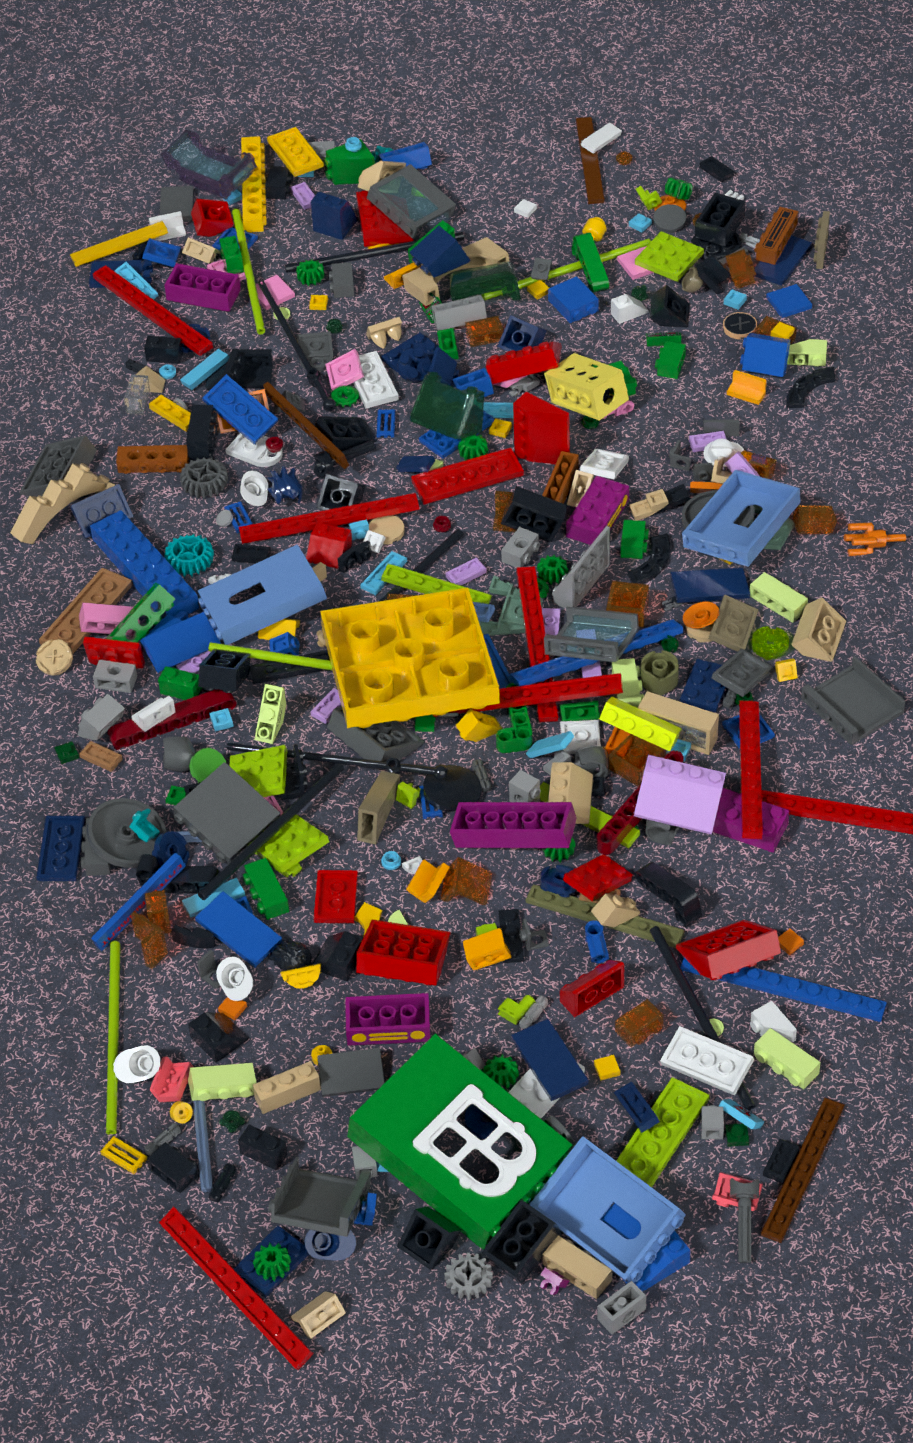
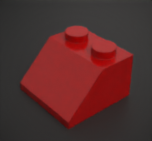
M196 198L191 215L197 236H216L233 226L234 223L227 201Z
M317 522L310 535L306 555L307 561L314 564L321 562L328 567L338 569V558L352 546L351 530Z

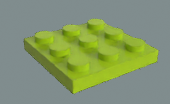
M661 231L635 258V265L678 282L704 254V248Z
M285 745L230 756L229 766L263 798L285 793L287 748Z
M295 815L255 854L262 859L266 857L270 865L283 873L329 843V839L323 832L298 815Z

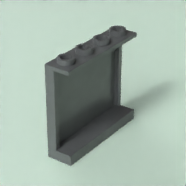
M855 656L852 658V665L815 688H812L809 684L802 687L801 699L850 745L855 744L904 714L905 710L903 697L895 693L888 684H885L876 673L872 672L866 667L864 662Z
M225 762L174 806L175 820L181 825L184 824L193 837H198L207 850H212L216 854V858L221 863H226L227 865L280 817V812Z
M296 1157L293 1164H289L287 1175L282 1177L281 1187H277L274 1200L271 1199L269 1202L268 1212L271 1213V1222L347 1237L361 1209L362 1201H365L370 1190L371 1171L362 1170L359 1179L355 1180L299 1169V1157Z

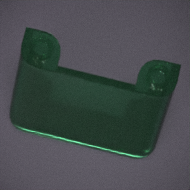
M501 262L453 272L449 276L452 301L502 290L503 296H506V294L510 295L513 301L521 299L516 269L512 262Z
M428 372L423 378L411 410L410 421L454 439H463L482 432L485 392L473 386L467 387L464 390L441 383L442 377L437 372Z

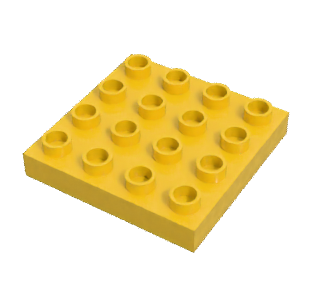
M468 588L320 611L322 631L347 728H367L376 723L389 721L404 722L413 717L431 714L445 715L450 711L468 708L482 709L487 705L500 703L498 681Z

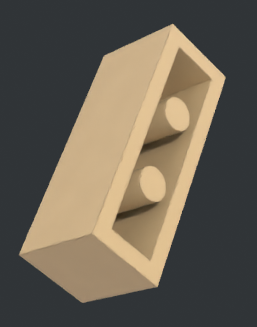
M311 1061L253 1085L255 1100L263 1114L321 1090L319 1075Z
M558 1235L543 1253L544 1266L570 1280V1283L595 1299L601 1295L612 1281V1270L594 1259L589 1252L577 1248L569 1239H563Z

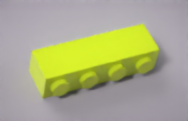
M611 697L606 702L599 718L668 751H671L675 746L682 728L614 697Z

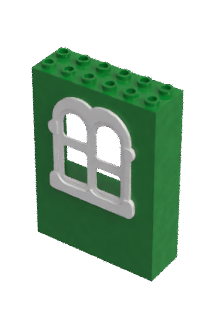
M434 1034L350 1117L347 1137L441 1216L462 1229L461 1232L483 1250L493 1236L501 1229V1226L521 1199L528 1204L532 1202L571 1152L573 1146L437 1034ZM470 1104L476 1105L498 1124V1127L485 1140H479L456 1120ZM446 1128H452L467 1142L453 1157L446 1156L433 1145V1141ZM505 1132L513 1135L522 1145V1153L516 1159L506 1160L491 1149V1146ZM477 1149L495 1163L499 1170V1177L490 1184L480 1183L460 1167V1162L472 1150Z

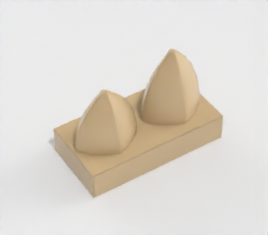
M397 317L369 326L366 333L368 339H372L376 345L383 349L387 342L386 334L399 341L402 333L401 319Z

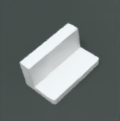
M181 211L149 218L150 225L163 221L168 230V234L154 238V240L162 241L186 235Z
M170 696L164 699L159 698L132 715V720L145 732L175 713L174 700Z

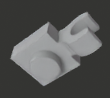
M533 374L527 375L509 386L512 389L509 394L515 397L522 390L527 392L537 387L540 380Z

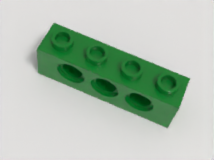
M155 582L106 639L137 643L140 639L145 638L152 625L155 626L162 619L161 615L173 607L175 598L160 584ZM157 601L158 608L152 611L151 604ZM145 615L146 622L140 625L138 619L140 616ZM133 629V637L127 639L126 632Z

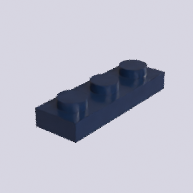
M632 1081L614 1092L616 1098L641 1133L660 1122Z

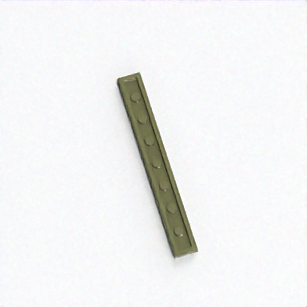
M534 884L527 895L526 903L588 922L598 921L591 912L597 903L581 901L574 896L564 898L559 894L544 891L540 886ZM636 916L614 928L604 926L653 942L655 941L650 933V929L658 926L668 945L676 948V944L681 943L685 934L683 929L640 916Z

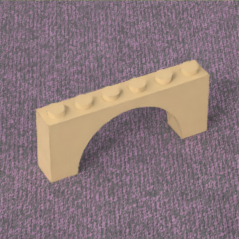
M483 238L462 248L471 260L469 263L435 278L430 274L426 275L421 268L415 269L402 275L404 288L422 304L427 306L435 300L434 297L429 295L430 293L436 297L438 296L440 299L437 283L444 276L466 268H483L497 274L510 268L508 252L489 238Z

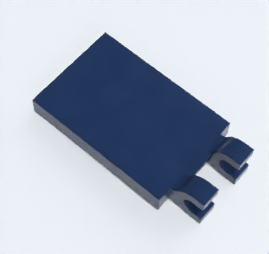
M141 260L93 261L89 287L106 288L93 278V273L105 265L115 271L125 262L148 284H151L152 278L150 274L153 273L152 261L144 260L143 263Z

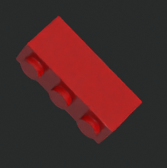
M608 960L603 964L597 965L589 973L582 974L571 984H566L560 990V1002L574 1018L624 988V963L622 961Z

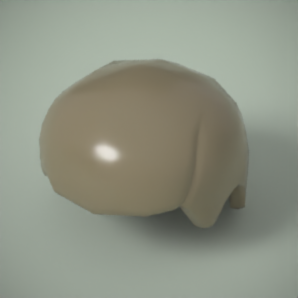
M690 267L689 272L682 281V290L688 293L698 291L704 282L698 276L696 267Z

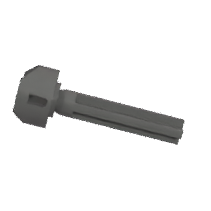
M733 1178L730 1179V1197L739 1200L738 1263H751V1200L760 1197L759 1179L751 1183H740Z

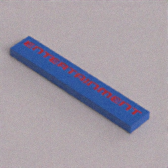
M174 853L93 935L91 939L98 949L104 950L186 866L177 853Z

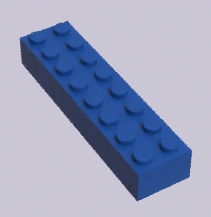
M122 510L90 525L93 541L126 578L132 580L133 586L142 596L156 582L175 598L173 607L161 615L162 619L168 614L175 616L181 610L190 614L199 609L196 592ZM157 601L151 604L154 610L158 608Z

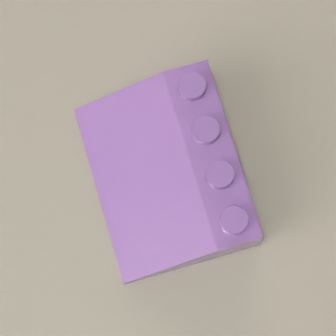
M648 755L634 816L712 835L726 773Z

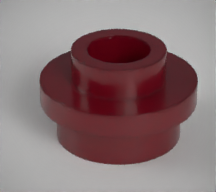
M270 437L265 442L266 448L272 453H277L283 447V440L279 437Z
M438 516L433 522V528L438 532H446L451 528V522L446 516Z

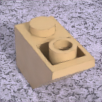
M606 893L591 910L601 925L613 928L641 913L637 909L635 901L631 898Z

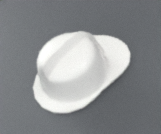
M723 438L707 444L703 452L705 460L708 463H712V465L720 456L725 457L724 463H726L738 451L746 459V453L742 446Z
M257 471L246 472L242 477L240 493L243 499L253 506L264 505L267 501L268 482Z
M228 957L218 965L216 971L217 980L226 996L233 1001L245 999L253 988V978L244 962L236 957Z
M148 1045L128 1049L116 1057L114 1072L116 1077L125 1083L146 1080L155 1076L159 1071L161 1058L158 1052Z

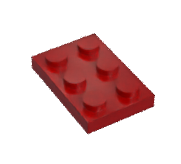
M84 637L83 645L90 663L97 665L99 660L134 664L136 669L144 668L145 661L140 643Z
M602 854L564 874L563 881L593 902L604 896L605 893L608 894L629 883L632 880L633 874L614 862L610 857Z
M318 870L314 923H354L358 870Z

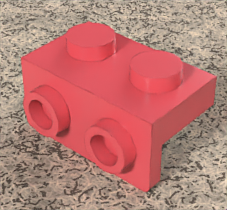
M163 1057L160 1062L159 1071L156 1073L151 1084V1093L159 1102L181 1101L188 1083L190 1068L194 1066L190 1062L172 1063L168 1057Z
M720 1172L712 1200H716V1204L723 1207H729V1204L738 1207L739 1200L730 1197V1179L733 1178L740 1183H751L753 1181ZM759 1183V1195L761 1194L762 1183ZM759 1198L751 1200V1211L757 1209Z

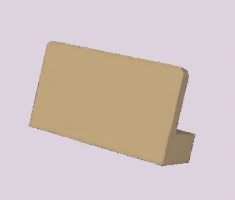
M189 237L182 251L183 254L208 264L213 263L216 254L221 255L220 250Z
M720 456L714 461L712 482L724 484L732 474V472L722 470L724 456Z
M325 1291L293 1314L291 1318L301 1325L306 1336L311 1339L346 1312L336 1294Z

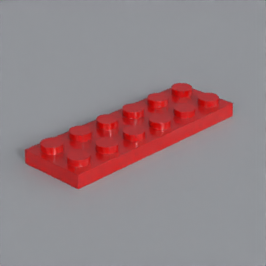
M507 448L411 476V481L422 503L428 504L524 476V470L512 448Z

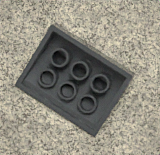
M86 435L46 444L19 493L26 496H43L51 480L59 481V479H65L72 463L77 465L83 463L89 466L97 449Z
M342 707L334 708L327 726L335 736L344 741L361 758L386 762L389 758H397L400 761L424 743L422 739L399 721L376 723L367 728H347Z

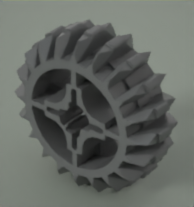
M205 457L203 459L197 458L196 461L190 460V464H185V467L182 468L180 474L181 486L185 493H189L190 496L195 495L196 498L202 496L205 499L207 495L209 497H212V494L218 495L219 491L223 492L224 487H227V469L224 467L223 462H219L218 459L213 460L212 457L209 459Z

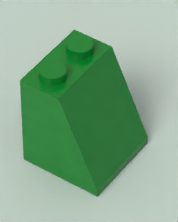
M361 139L362 147L356 152L348 151L345 148V144L326 150L324 161L327 171L325 173L327 179L331 180L334 185L359 184L358 180L362 171L375 164L374 156Z

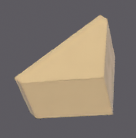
M145 366L131 378L128 391L162 393L165 379L148 366Z
M576 470L567 505L577 507L593 482L594 474Z

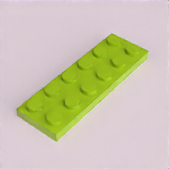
M672 1077L651 1108L660 1122L642 1133L637 1129L616 1161L652 1187L702 1112V1106H706L710 1095Z

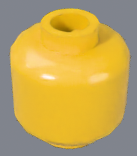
M589 218L583 227L582 233L590 232L594 241H600L607 227L601 218Z

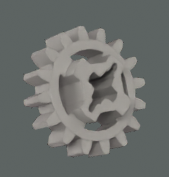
M467 1252L464 1258L459 1254V1260L452 1258L451 1265H446V1273H444L446 1287L451 1288L452 1295L458 1292L459 1299L463 1295H467V1300L471 1299V1295L478 1299L479 1292L486 1294V1287L491 1288V1280H493L491 1265L486 1264V1258L479 1260V1254L471 1257L470 1252ZM468 1271H470L471 1275L469 1276V1280H467Z

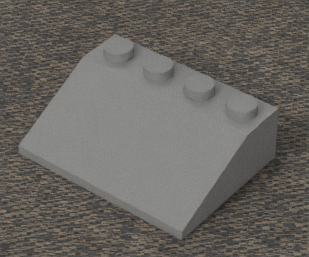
M606 526L588 549L582 552L580 559L572 565L569 573L563 576L561 583L555 586L552 592L554 604L565 609L567 606L577 607L607 569L610 561V527Z

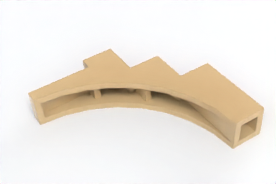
M72 463L64 480H51L43 496H29L10 533L21 542L33 544L43 528L60 510L82 496L105 490L110 479L104 475L97 476L90 471L89 466L83 463L80 465Z

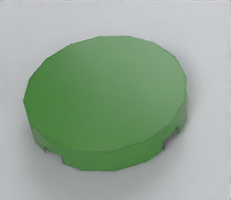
M201 749L190 760L189 768L191 775L198 783L202 782L222 763H226V760L215 749Z

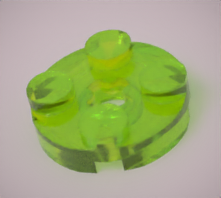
M770 626L761 627L753 634L751 640L752 650L765 660L779 658L789 649V636L783 629L778 627L776 629H770Z

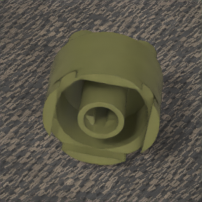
M652 651L646 654L641 661L642 686L649 692L656 693L657 695H664L672 691L679 681V664L676 656L668 651H662V653Z

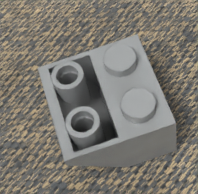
M109 694L104 698H98L94 703V707L90 710H85L81 715L82 719L78 725V736L97 741L123 717L125 708Z

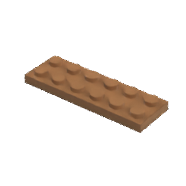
M101 568L39 638L40 645L52 639L63 640L70 646L74 654L82 645L84 637H88L92 633L81 632L79 613L82 603L116 605L133 586L132 580Z

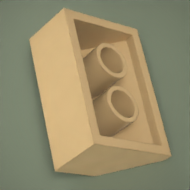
M379 161L362 171L358 180V188L369 191L370 186L406 167V163ZM402 177L396 178L378 190L382 194L396 195Z
M823 598L817 599L805 605L791 645L803 656L832 662L846 620Z
M552 762L548 802H572L577 817L576 824H589L593 774L572 762Z

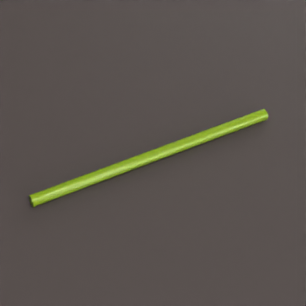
M234 209L232 215L243 259L257 333L261 335L265 333V327L240 210Z
M648 238L599 255L601 261L605 262L617 258L619 255L648 246L651 241ZM580 261L550 270L548 280L583 269ZM528 277L482 292V298L488 300L525 288L539 280Z
M212 642L209 644V652L214 648L251 653L250 658L332 670L329 660Z
M118 941L110 943L106 1134L108 1135L117 1133L118 1078L114 1072V1062L118 1056L120 942Z

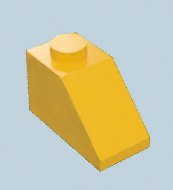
M471 709L456 725L460 731V736L464 740L474 742L492 736L500 729H503L495 717Z

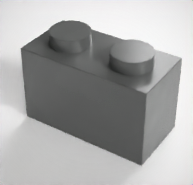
M352 262L332 264V271H329V281H333L330 282V292H334V298L354 296Z

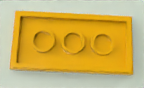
M296 127L267 137V142L294 177L324 167L323 161Z

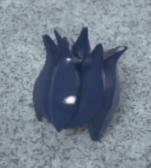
M282 466L280 475L275 470H270L272 477H268V480L272 482V487L267 488L276 503L280 504L283 498L294 499L297 497L298 503H300L303 489L295 476V468L293 467L289 474H287L285 466Z

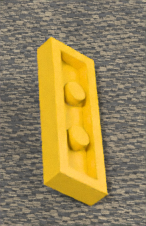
M163 395L158 396L149 403V408L182 430L188 431L190 412Z

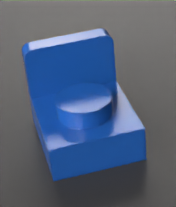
M289 632L269 639L271 652L283 654L291 652L293 655H299V640Z
M368 1193L367 1200L362 1201L361 1209L354 1224L372 1226L377 1194Z

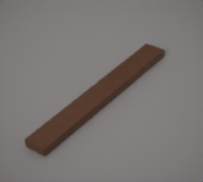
M592 117L576 118L588 204L604 203L597 151L593 154L581 146L582 141L594 133Z
M269 382L263 385L267 396L324 451H327L333 460L343 469L349 466L345 455Z
M824 1098L761 1231V1236L782 1243L844 1110V1104Z

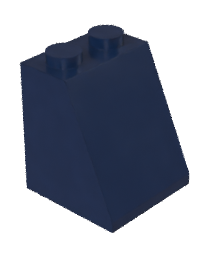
M318 192L311 200L313 231L343 240L358 221L348 200Z
M439 225L409 252L413 257L412 262L417 267L421 266V270L426 275L430 274L434 278L471 261L458 241Z

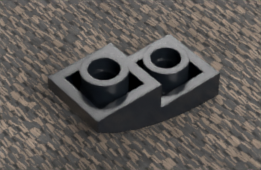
M370 541L359 543L344 552L338 558V570L345 573L349 568H353L355 562L361 565L365 560H368L372 554Z
M175 924L171 930L173 942L204 949L216 946L214 934L207 929L196 927L191 932L188 928H182Z

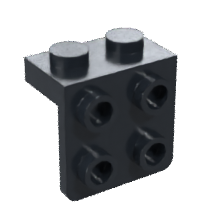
M232 349L228 362L208 377L205 385L207 390H211L226 374L239 384L245 366L244 357L241 356L239 349Z
M239 349L241 356L244 357L245 366L238 385L242 388H264L263 385L266 382L271 384L273 373L272 349Z
M297 744L293 745L294 763L286 764L285 793L280 794L281 800L300 798L304 794V789L308 788L306 777H304L307 776L306 765H303L302 762L304 761L303 751L298 749Z

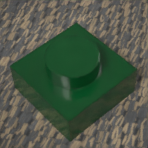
M72 741L54 747L61 765L79 759L78 752Z
M725 1125L727 1147L749 1146L748 1128L746 1125Z

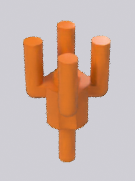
M849 523V531L865 530V532L861 534H844V541H852V546L865 545V548L848 549V556L872 554L873 548L885 547L886 542L906 541V534L886 535V531L883 529L874 530L873 523Z

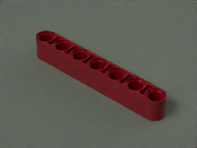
M215 689L174 704V714L145 732L130 719L110 727L107 735L114 749L120 750L121 747L126 748L139 743L138 741L142 740L143 742L157 737L156 735L158 734L162 735L174 731L175 728L179 729L191 725L192 722H199L210 718L209 713L227 708L233 710L237 703L232 693H225L223 690Z
M673 750L667 753L664 759L683 763L684 756L681 752ZM641 784L597 834V850L603 855L613 853L628 833L641 821L642 818L634 816Z

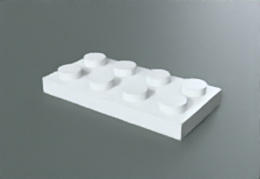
M377 351L359 355L364 377L353 382L365 408L399 400L398 393Z
M679 1026L660 1063L677 1072L735 1095L754 1058L744 1052Z
M578 1063L579 1067L584 1072L585 1067ZM531 1069L508 1092L540 1119L559 1100L558 1098L550 1101Z

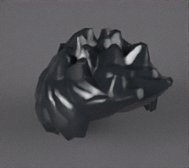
M290 939L288 942H283V946L277 945L276 950H273V954L269 956V959L274 961V964L283 971L310 966L312 963V956L307 945Z

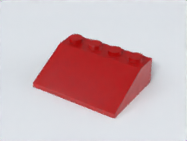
M369 191L356 192L364 247L413 241L407 233L367 199ZM384 194L409 217L406 200Z
M554 341L550 343L542 342L538 346H527L519 351L511 350L504 355L490 356L486 361V369L491 383L496 384L559 367L561 343Z
M525 392L513 403L514 453L518 458L529 462L556 465L561 451L570 453L568 412L528 392Z
M372 919L357 951L356 973L436 986L442 972L451 932Z
M747 920L738 921L676 944V949L700 975L710 978V980L721 979L722 975L727 973H737L743 967H753L757 965V962L771 960L775 955L781 953L777 930Z

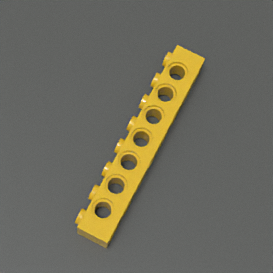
M260 136L241 138L244 231L262 232L264 231V225H267L266 205H263L266 204L265 184H263L266 183L265 154L263 153L265 152L264 143H261Z

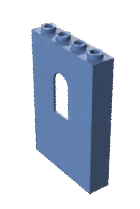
M734 470L683 531V547L749 567L800 504V488ZM758 505L763 509L749 528L734 524L746 507Z
M298 544L198 590L200 596L198 602L207 619H209L217 638L223 640L225 645H229L327 599L321 582ZM258 583H261L265 590L264 593L240 604L233 605L229 603L233 595Z
M583 1136L529 1204L555 1222L561 1232L605 1264L627 1283L630 1281L633 1283L637 1282L642 1277L643 1270L655 1260L657 1252L669 1242L670 1235L682 1225L686 1216L680 1208ZM613 1203L640 1222L641 1231L636 1238L625 1239L600 1220Z

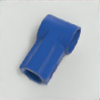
M589 921L585 926V941L588 945L591 961L596 964L604 963L606 960H609V954L603 934V925L599 921Z

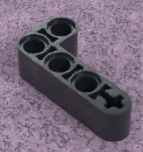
M143 854L140 856L136 876L141 887L161 867L157 858L153 855ZM185 866L160 893H198L220 872L213 866Z
M650 862L635 871L636 880L645 889L673 907L677 921H681L684 924L683 927H687L702 917L698 895L691 886L654 862Z

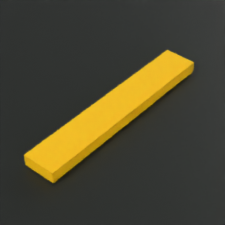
M163 221L77 251L70 254L75 267L146 242L149 238L154 239L168 234V230Z

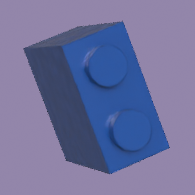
M577 276L548 288V301L569 323L579 321L583 317L599 311V299Z
M749 333L743 340L745 352L741 355L740 364L743 365L742 370L783 377L786 373L791 340Z

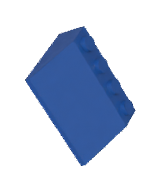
M615 1203L600 1219L625 1239H634L640 1234V1222ZM675 1230L670 1235L669 1242L657 1252L655 1260L643 1270L642 1277L637 1282H634L642 1292L690 1263V1249Z

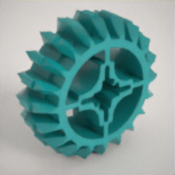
M186 534L184 537L179 535L178 539L173 538L172 542H168V547L165 550V559L178 574L182 573L184 577L187 574H190L192 577L193 573L199 575L200 570L205 572L206 568H210L214 559V550L212 549L211 542H208L207 538H202L201 535L197 537L195 534L192 536Z

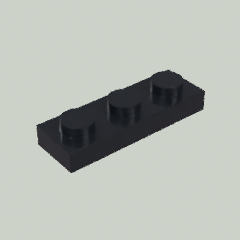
M519 909L498 910L500 929L503 933L504 942L511 953V958L504 960L503 963L524 962L523 946L519 930H521Z

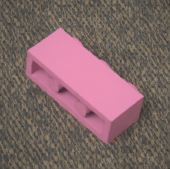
M82 603L79 613L81 632L110 634L133 607ZM133 629L128 630L126 635L133 636Z

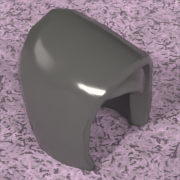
M164 738V768L178 772L189 771L190 760L196 753L190 738Z
M596 745L581 748L575 752L574 764L593 774V777H604L605 779L609 772L608 752L604 747ZM596 768H599V773L594 772Z
M646 819L647 837L653 842L671 846L680 827Z

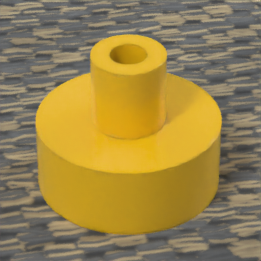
M326 1045L316 1046L311 1052L313 1063L318 1066L317 1056L332 1054V1050Z
M177 1101L170 1108L171 1118L178 1123H186L192 1117V1107L184 1101Z

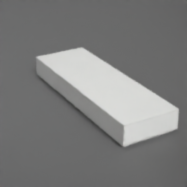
M608 123L584 139L581 146L594 154L619 137L622 130Z

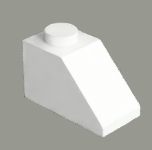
M627 294L611 299V315L619 324L649 313L641 301Z
M772 1001L751 1012L750 1026L755 1033L758 1032L763 1036L771 1028L790 1042L796 1041L797 1029Z

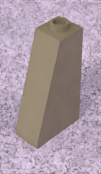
M386 771L380 772L359 807L357 841L376 845L397 795V788L400 784L399 774Z

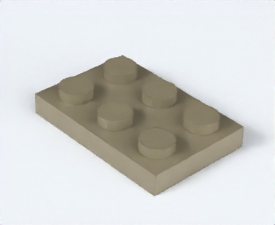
M823 211L822 218L819 217L818 221L819 228H817V239H815L814 247L815 251H817L814 253V262H817V269H823L830 211Z
M724 595L719 606V616L713 623L708 639L737 652L740 649L745 650L758 609Z

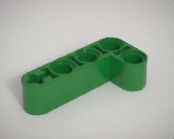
M589 232L573 236L572 254L576 256V259L580 260L591 291L597 292L609 289V280L592 234Z
M511 683L507 685L506 688L516 687V685L514 683ZM526 705L509 707L507 710L511 728L497 731L496 748L501 753L529 750L532 747V728Z

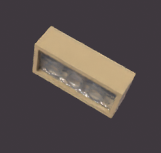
M648 691L638 706V709L682 728L678 739L690 742L692 750L709 755L718 739L719 714Z

